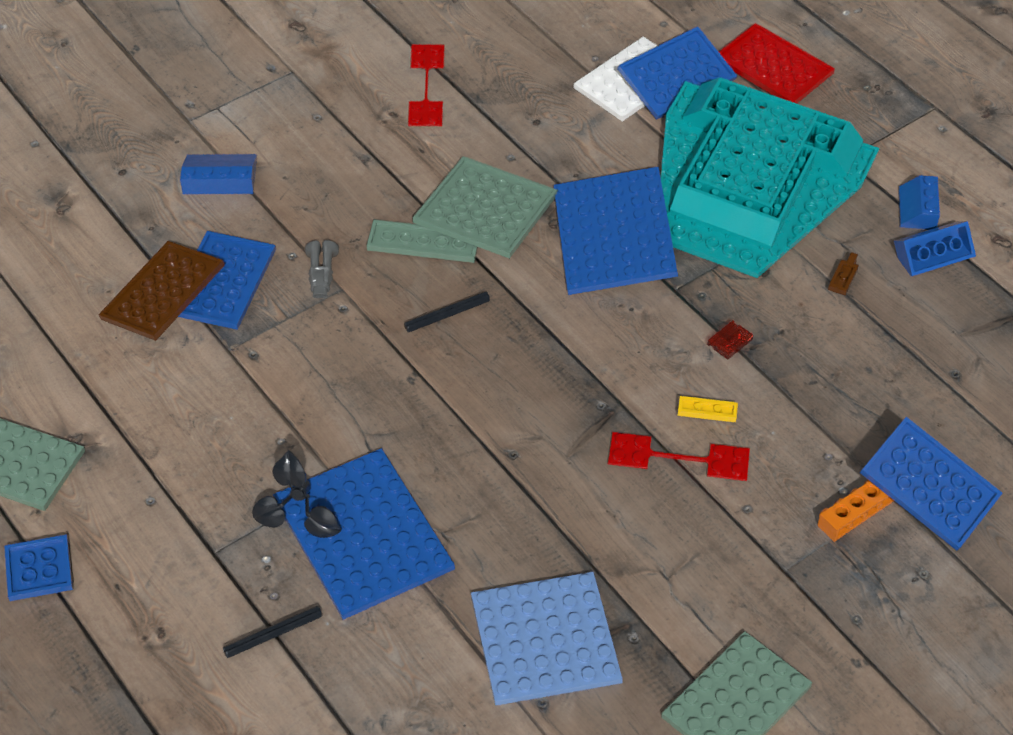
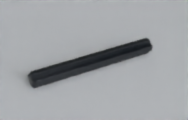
M486 291L409 320L404 323V327L408 333L487 303L490 301V296Z
M319 606L312 607L224 646L223 653L226 658L235 656L321 618L322 611Z

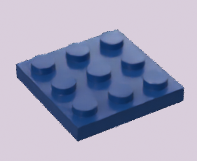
M67 534L4 546L9 601L73 590Z

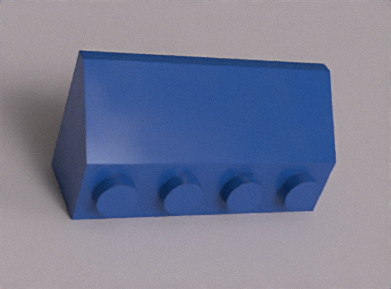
M957 221L894 241L897 257L910 276L976 257L968 221Z

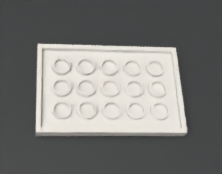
M645 37L640 38L575 82L574 89L619 120L624 121L644 107L645 104L618 71V66L657 47V45Z

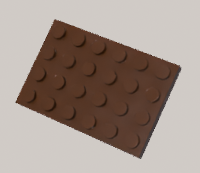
M167 241L98 315L105 322L156 341L225 264L219 258Z

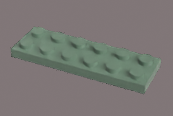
M373 220L367 242L368 251L475 263L478 249L477 246L418 224Z

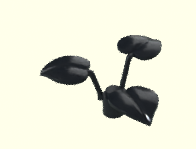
M288 450L275 463L272 473L274 479L280 485H289L292 488L290 495L281 504H278V501L273 496L262 497L253 507V518L264 526L270 528L279 527L286 519V513L282 507L292 498L297 501L305 499V514L308 517L304 522L306 530L319 538L337 535L341 532L342 528L338 524L335 515L328 508L317 506L309 512V498L311 496L308 493L311 490V484L306 480L305 470L298 458Z

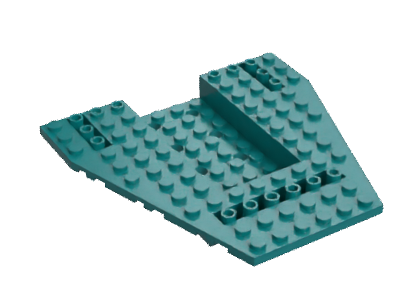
M720 77L703 83L701 86L685 81L666 114L661 168V183L673 248L758 278L862 188L877 157L879 148L863 143V138L851 122Z

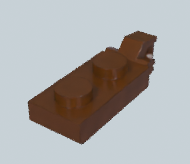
M851 252L847 261H840L828 290L846 296L858 271L859 265L856 264L858 254Z

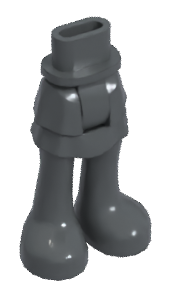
M316 240L311 241L305 246V254L311 261L308 279L314 298H326L330 291V284L333 279L332 258L338 255L339 246L329 240L322 242L323 266H319L320 242Z

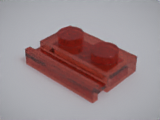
M732 320L708 339L707 345H711L716 352L728 360L753 340V334L741 325H736L735 321Z

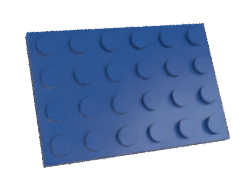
M699 27L693 28L618 66V71L656 120L667 114L685 81L701 86V84L719 77L729 81H733L737 77L736 73Z
M207 231L197 251L223 260L225 266L178 317L238 330L276 251V247L273 244Z
M905 417L860 471L864 477L956 551L960 549L1003 494L907 417Z

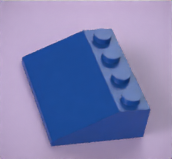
M257 154L187 155L181 168L180 182L182 193L253 194Z

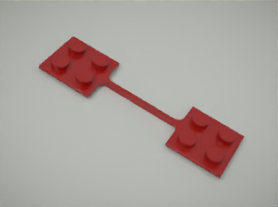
M412 44L411 68L425 69L426 80L425 99L422 101H409L408 126H442L443 101L428 100V73L432 68H444L445 44Z
M612 433L608 465L648 469L649 458L654 456L706 462L708 464L707 477L747 481L750 448L710 444L709 456L696 457L655 452L650 448L651 436Z

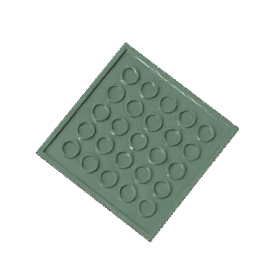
M463 156L414 215L413 223L510 259L553 202L558 190Z

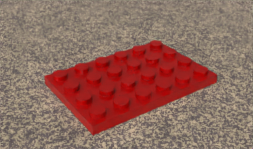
M757 23L719 51L736 74L773 96L796 104L833 75L835 71L834 67Z

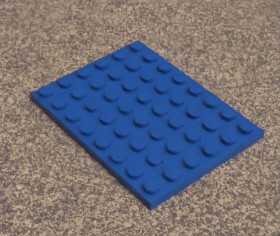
M659 167L554 185V189L558 190L555 200L568 295L678 277Z
M382 448L308 479L311 484V490L308 493L311 496L309 498V512L317 506L328 508L335 515L338 524L342 528L341 532L337 535L319 538L306 530L304 522L308 517L305 514V499L297 501L292 498L282 507L286 513V522L342 620L455 570V564ZM289 487L273 494L278 504H281L290 495L292 488Z

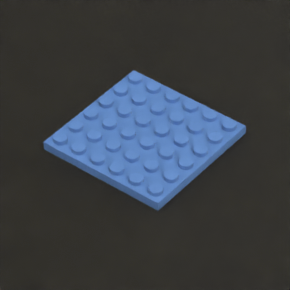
M594 572L471 592V600L495 706L622 683L621 671Z

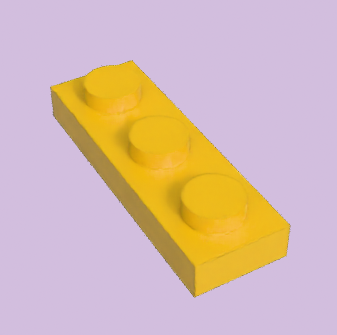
M680 396L677 416L736 423L738 403Z

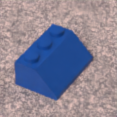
M919 175L899 186L900 227L930 230L937 228L940 217L938 176Z

